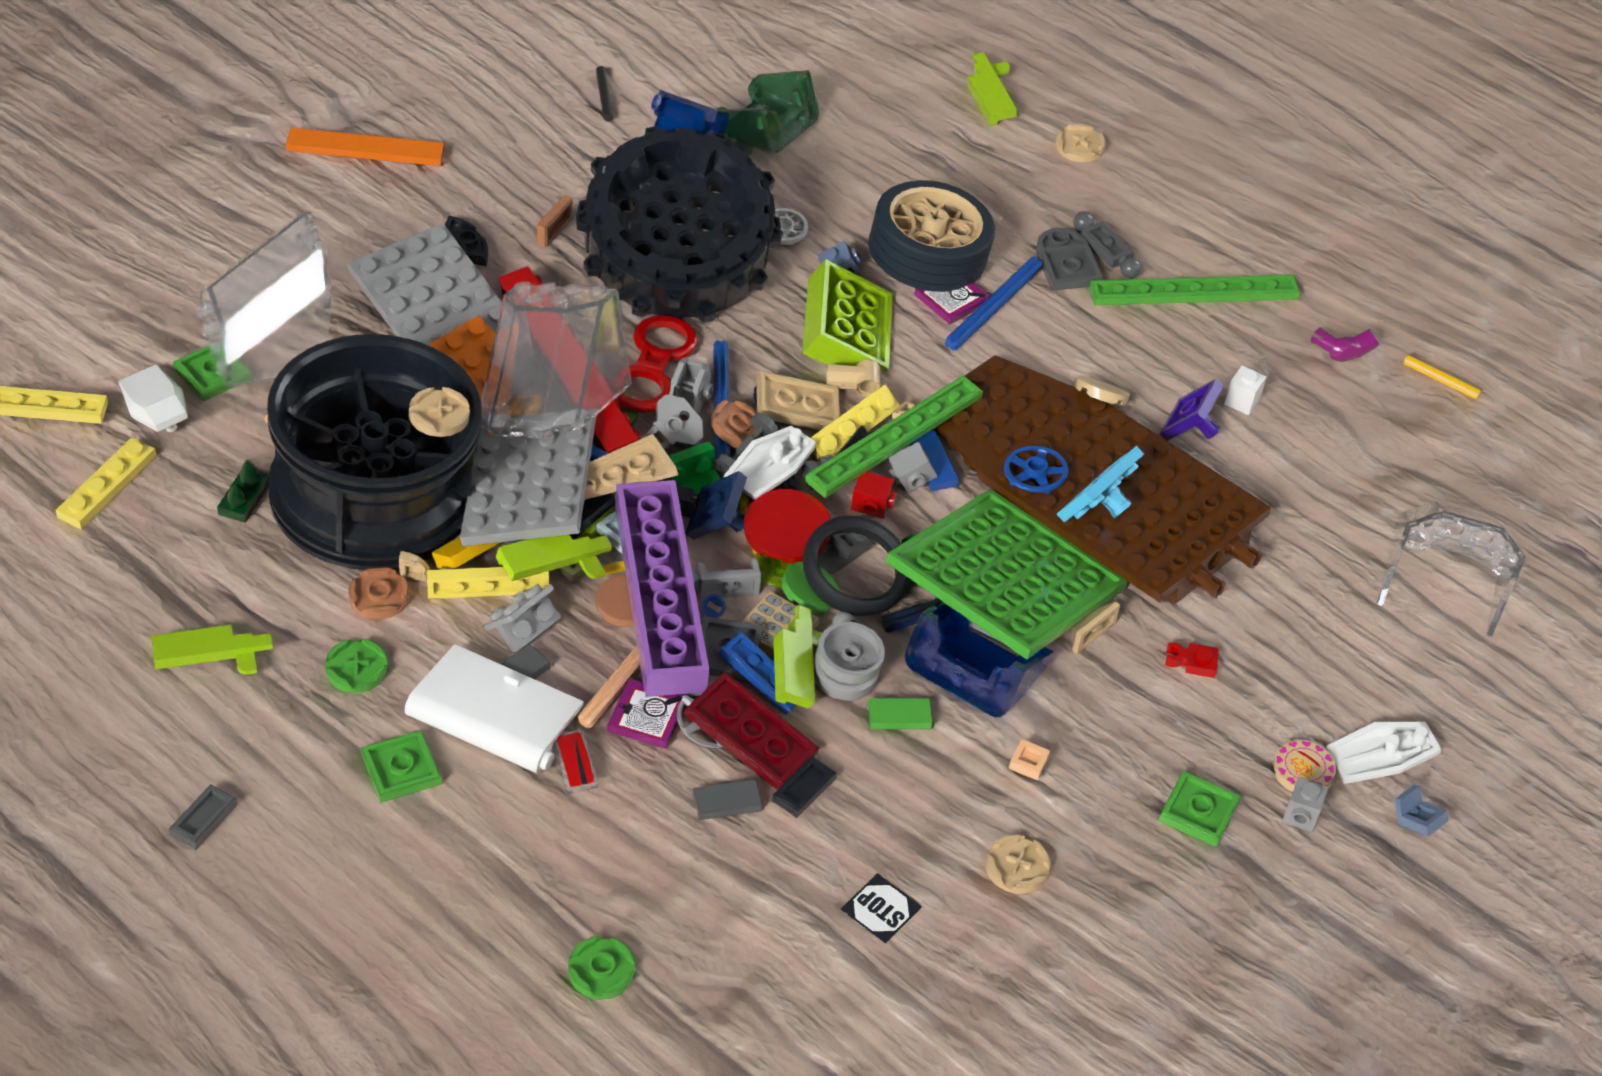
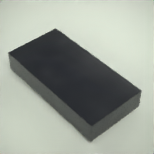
M811 756L773 794L772 801L798 818L836 780L837 773Z

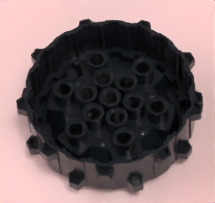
M657 126L646 128L644 136L635 137L625 142L610 156L608 155L606 158L596 157L591 163V172L594 177L589 184L586 200L579 202L576 213L577 230L585 232V249L589 255L583 261V269L587 276H596L598 279H601L606 288L615 297L631 305L633 315L641 318L650 313L673 316L679 319L695 317L702 323L713 321L715 312L724 308L727 309L739 302L748 291L750 292L752 289L762 291L765 287L768 276L764 268H766L769 259L770 248L780 247L783 235L780 218L775 216L773 194L770 192L774 187L775 179L770 171L758 169L752 162V159L738 147L728 144L726 135L717 131L713 134L697 133L694 129L686 128L666 131V129L660 130Z

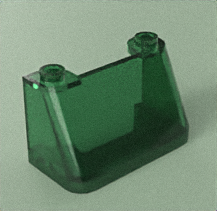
M810 70L758 74L748 86V94L751 97L752 103L744 109L727 110L726 107L721 106L716 107L710 112L711 124L717 132L769 154L779 153L818 120L819 105Z

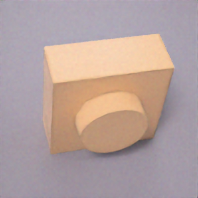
M1021 739L1010 761L1009 769L1038 780L1049 758L1050 750Z

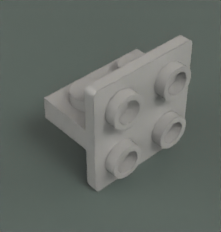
M537 584L527 591L523 589L511 598V604L506 607L503 605L490 613L489 617L491 620L483 625L486 631L497 628L512 652L519 651L561 618V615L547 596V594L554 590L552 584L543 587Z

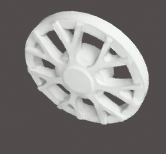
M776 208V217L778 215H785L779 217L781 230L783 231L780 245H792L803 240L808 232L806 218L795 210ZM797 218L799 221L794 223L793 219ZM794 229H803V231H795Z

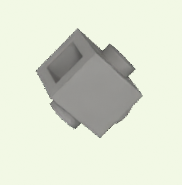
M919 441L889 457L893 469L889 470L895 484L899 485L902 483L907 493L920 488L925 483L938 477Z
M1298 776L1282 822L1313 832L1329 787Z

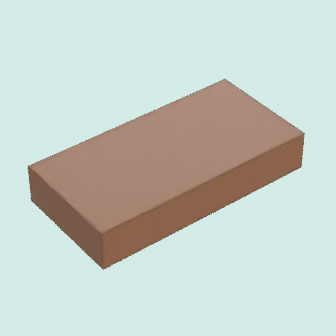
M564 194L538 222V245L546 247L573 218L572 197Z

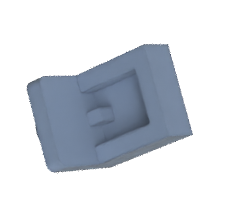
M845 240L817 255L820 265L827 259L844 269L851 267L857 275L862 273L859 266L862 259L855 247L851 249Z
M1412 785L1395 799L1398 825L1429 837L1448 822L1447 810L1422 801L1421 790L1417 785Z

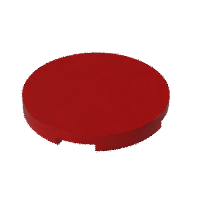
M778 489L766 492L752 501L746 510L743 528L747 542L759 555L764 554L771 558L782 560V563L794 564L795 562H803V552L807 540L817 527L830 520L831 517L826 507L810 494L793 489ZM829 538L821 544L818 555L823 551Z

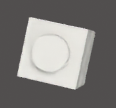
M1241 366L1230 382L1224 405L1250 415L1261 398L1267 376Z

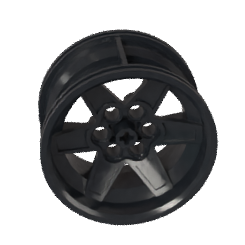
M383 334L351 335L328 340L303 351L285 365L271 386L267 404L268 429L275 446V457L269 472V504L272 515L282 532L296 546L313 557L337 566L358 570L376 568L398 569L401 551L412 553L426 561L433 557V551L455 540L461 533L467 497L471 496L473 490L475 448L480 437L482 419L480 395L466 371L449 356L431 346L408 338ZM434 387V390H442V387L453 389L461 393L469 403L470 416L468 424L462 431L451 436L437 437L420 432L411 424L409 418L411 399L418 392L426 388ZM438 447L445 454L428 452Z

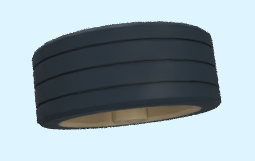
M909 181L891 187L880 197L877 202L868 246L876 264L886 274L900 283L926 291H953L961 289L972 282L974 283L981 277L986 268L995 237V223L988 209L977 198L963 189L937 181Z

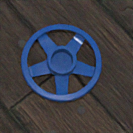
M1026 446L1013 451L1006 458L1004 473L1011 486L1015 485L1029 492H1045L1049 494L1066 481L1068 465L1065 459L1052 449L1042 446ZM1038 450L1036 456L1030 457L1027 460L1016 456L1024 451ZM1050 453L1057 457L1063 466H1048V462L1045 460L1046 454ZM1010 461L1023 468L1024 471L1014 477L1009 469ZM1062 474L1059 480L1049 485L1046 475ZM1033 478L1036 479L1040 486H1030L1022 482Z

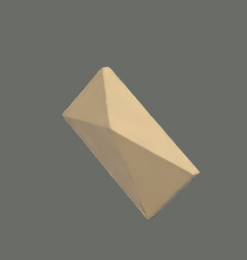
M1113 602L1097 608L1071 628L1072 651L1078 654L1116 624L1120 604Z

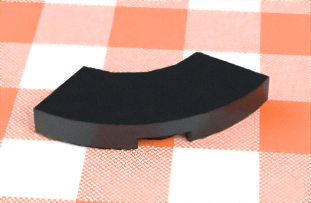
M448 216L445 223L446 228L472 263L487 266L488 245L485 237H482L476 231V227L469 222L457 217Z

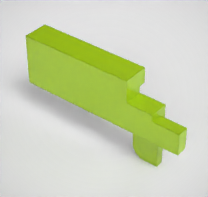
M984 52L972 54V60L975 63V74L968 76L967 87L989 126L998 124V121L1016 117L1017 108L999 79V76L1007 75L1010 72L1008 62L1005 61L991 65Z
M570 535L527 539L501 546L495 558L500 565H503L511 581L576 563L580 564L589 578L598 579L605 577L606 572L596 555L611 551L613 546L606 535L593 539L586 536L572 540Z
M797 605L794 608L795 618L788 624V630L782 628L773 637L775 701L783 704L790 702L808 709L815 703L813 648L817 649L822 633L812 629L811 609Z
M232 624L151 635L155 670L236 658L239 673L244 675L257 673L255 652L273 649L271 633L253 636L252 632L233 635Z

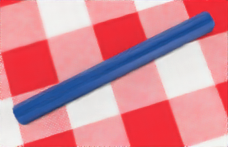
M1036 256L1027 260L946 338V347H949L952 351L957 350L1041 269L1042 261L1038 260Z
M725 340L715 341L713 348L714 409L723 400H729L728 343ZM715 433V460L721 454L731 457L730 445L725 443Z

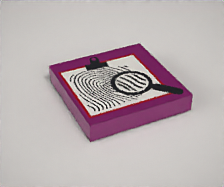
M973 282L953 291L937 292L915 288L914 292L918 299L949 325L974 312L990 297Z
M628 679L607 724V731L666 749L677 726V708L684 695L645 697L643 683Z

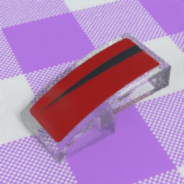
M583 730L560 734L554 741L553 747L557 765L561 769L566 794L598 788L599 784Z

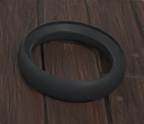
M840 516L824 522L814 530L804 548L803 570L808 584L822 601L841 612L845 611L857 616H869L888 610L901 599L907 589L910 578L897 571V569H895V580L890 590L875 598L861 599L848 596L835 589L823 576L818 563V551L821 544L829 537L840 533H857L867 536L880 544L888 553L902 544L889 529L868 518Z

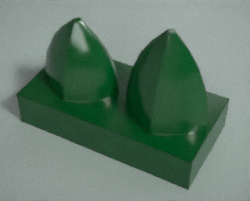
M246 460L241 471L217 506L218 515L245 523L268 488L269 474L258 471L251 460Z

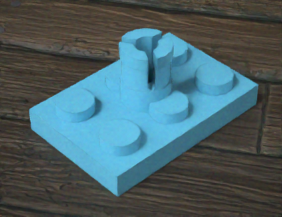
M1136 445L1110 465L1057 513L1063 522H1066L1072 516L1079 519L1099 502L1109 510L1113 518L1121 514L1132 502L1120 491L1118 485L1124 477L1126 478L1139 467L1136 461L1144 455L1143 452Z

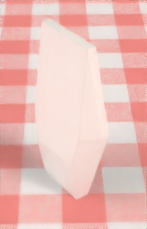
M157 364L119 380L131 417L156 432L166 429L167 432H173L177 429V423L188 419L183 389Z
M792 426L786 427L751 441L725 473L724 477L737 471L741 472L747 477L742 492L755 500L796 474L815 449L816 442L801 433L800 429Z
M1373 722L1325 747L1335 762L1336 771L1343 784L1399 774L1439 755L1441 752V747L1426 722Z

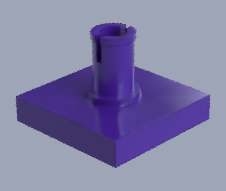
M1214 379L1178 399L1160 435L1168 441L1196 426L1207 439L1214 437L1221 427L1208 414L1218 398L1223 385L1217 379Z

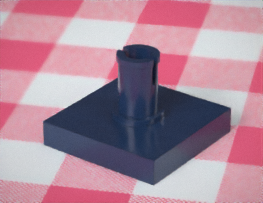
M737 471L702 487L685 534L694 540L727 525L735 532L741 531L744 527L745 515H742L736 508L747 477Z

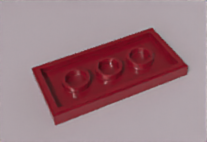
M726 672L697 697L684 712L687 718L696 723L703 731L776 790L811 756L815 757L820 749Z

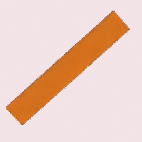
M290 128L286 141V151L432 166H441L445 150L443 142Z

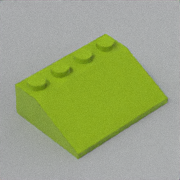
M825 259L808 278L802 353L825 365L857 366L861 361L872 360L879 364L880 371L886 372L889 369L893 293Z

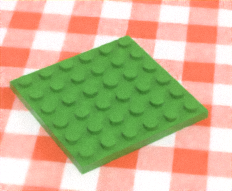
M992 489L982 493L888 552L885 561L1025 659L1032 657L1097 608L1122 592L1128 582Z

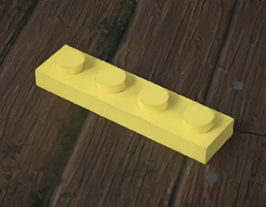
M886 384L810 437L816 442V447L812 454L817 461H819L820 457L828 454L835 456L860 425H863L869 431L900 406Z
M0 386V415L102 424L108 405L107 395Z
M131 437L56 509L57 518L82 529L156 457L155 448Z
M503 566L427 570L428 599L515 595L523 589L527 591L537 584L541 587L549 585V571L511 581Z

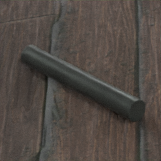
M598 66L596 68V77L603 119L609 122L613 120V112L605 67Z

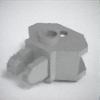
M682 358L671 380L669 395L685 398L696 413L700 415L705 400H709L713 391V384H710L712 376L711 366Z
M666 394L657 401L656 421L653 423L652 428L641 438L658 434L663 440L660 445L664 450L668 447L671 449L674 445L691 448L698 445L701 439H703V422L685 398ZM685 415L688 420L682 421L679 416Z

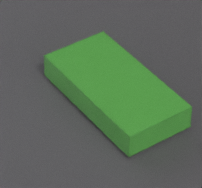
M868 698L870 729L931 730L930 698Z

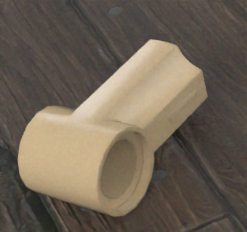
M872 360L861 361L857 366L827 364L826 385L839 387V389H856L859 395L867 397L880 388V366Z

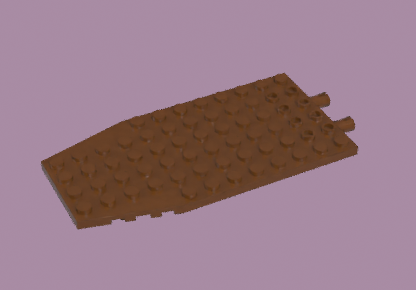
M994 355L965 375L968 380L983 391L981 399L934 428L938 435H943L948 440V446L953 451L957 450L964 457L963 462L969 468L975 469L978 473V478L983 484L1159 603L1167 598L1176 604L1196 587L1201 588L1213 598H1218V595L1220 596L1224 591L1226 583L1212 574L1234 557L1251 569L1257 566L1262 558L1261 552L1249 546L1251 530L1270 515L1271 507L1107 402L1093 398L1084 390L1078 391L1076 387ZM1137 445L1144 454L1136 461L1139 467L1126 478L1124 477L1118 485L1120 491L1132 504L1117 517L1113 518L1109 510L1099 502L1079 519L1072 516L1066 522H1063L1057 513L1104 470ZM1022 447H1046L1056 451L1065 459L1068 465V477L1060 487L1052 490L1049 494L1025 491L1015 485H1010L1004 473L1006 458L1013 451ZM1038 450L1024 451L1016 456L1027 460L1030 457L1036 456ZM1050 453L1046 454L1045 460L1048 462V466H1063L1057 457ZM1010 461L1009 469L1014 477L1024 471L1023 468ZM1062 474L1046 475L1049 485L1059 480ZM1033 478L1022 482L1030 486H1040L1036 479Z

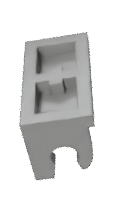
M750 558L751 565H749V568L706 571L704 562H697L698 569L696 574L700 579L698 586L700 599L703 600L710 594H717L722 598L759 595L761 572L757 558Z

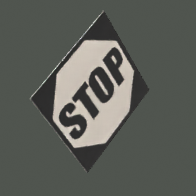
M877 873L840 910L886 944L922 906Z

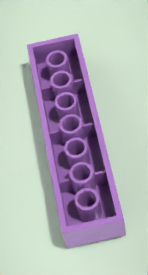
M676 481L616 484L615 510L645 697L704 692L708 687L709 665Z

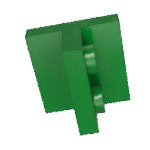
M710 441L669 455L676 466L678 475L664 480H675L676 484L692 488L695 493L700 494L702 487L721 479L713 468L715 448Z

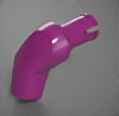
M1319 327L1314 333L1323 337V340L1314 335L1311 338V343L1328 351L1330 358L1338 362L1360 358L1380 345L1370 329L1355 337L1337 339Z

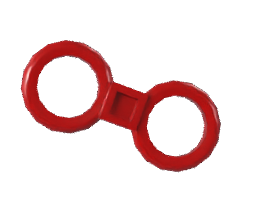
M667 315L651 316L642 320L635 327L633 340L636 347L641 351L636 365L620 368L609 378L608 392L610 395L615 394L622 408L639 413L655 412L657 401L664 395L670 394L671 380L664 374L669 362L680 361L682 358L689 357L697 348L698 337L694 328L684 320ZM654 328H671L680 332L685 337L686 342L683 346L676 349H662L649 343L646 340L645 334ZM642 377L656 382L662 392L653 399L638 400L624 394L619 385L629 378Z

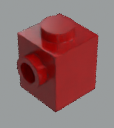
M869 472L859 476L853 490L851 510L884 519L887 509H893L896 501L897 492L893 491L894 479Z

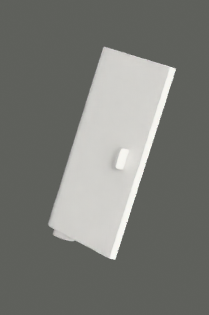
M454 644L411 692L405 705V714L529 771L540 774L543 770L547 771L551 767L555 756L552 753L553 743L584 706V701Z

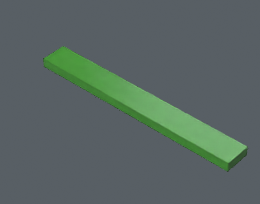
M1294 275L1090 281L1089 286L1094 306L1297 300L1300 295Z
M961 376L807 473L805 482L824 498L828 497L981 399L983 391L965 376Z

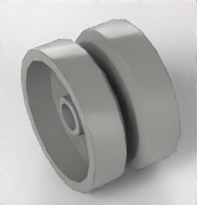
M838 622L827 627L820 636L813 660L815 684L822 692L832 698L844 701L859 700L869 695L876 685L879 671L884 661L885 648L882 640L875 631L855 622Z

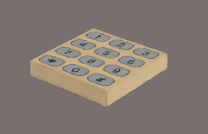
M769 591L742 621L763 625L760 649L774 656L773 637L782 628L788 630V624L795 618L794 608L796 605ZM811 614L812 629L815 630L819 625V618Z

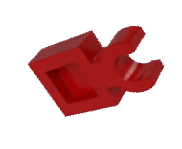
M1168 643L1166 653L1175 656L1167 655L1165 660L1166 666L1176 668L1182 665L1186 666L1185 673L1215 678L1218 667L1219 648L1189 643L1188 649H1185L1178 643Z

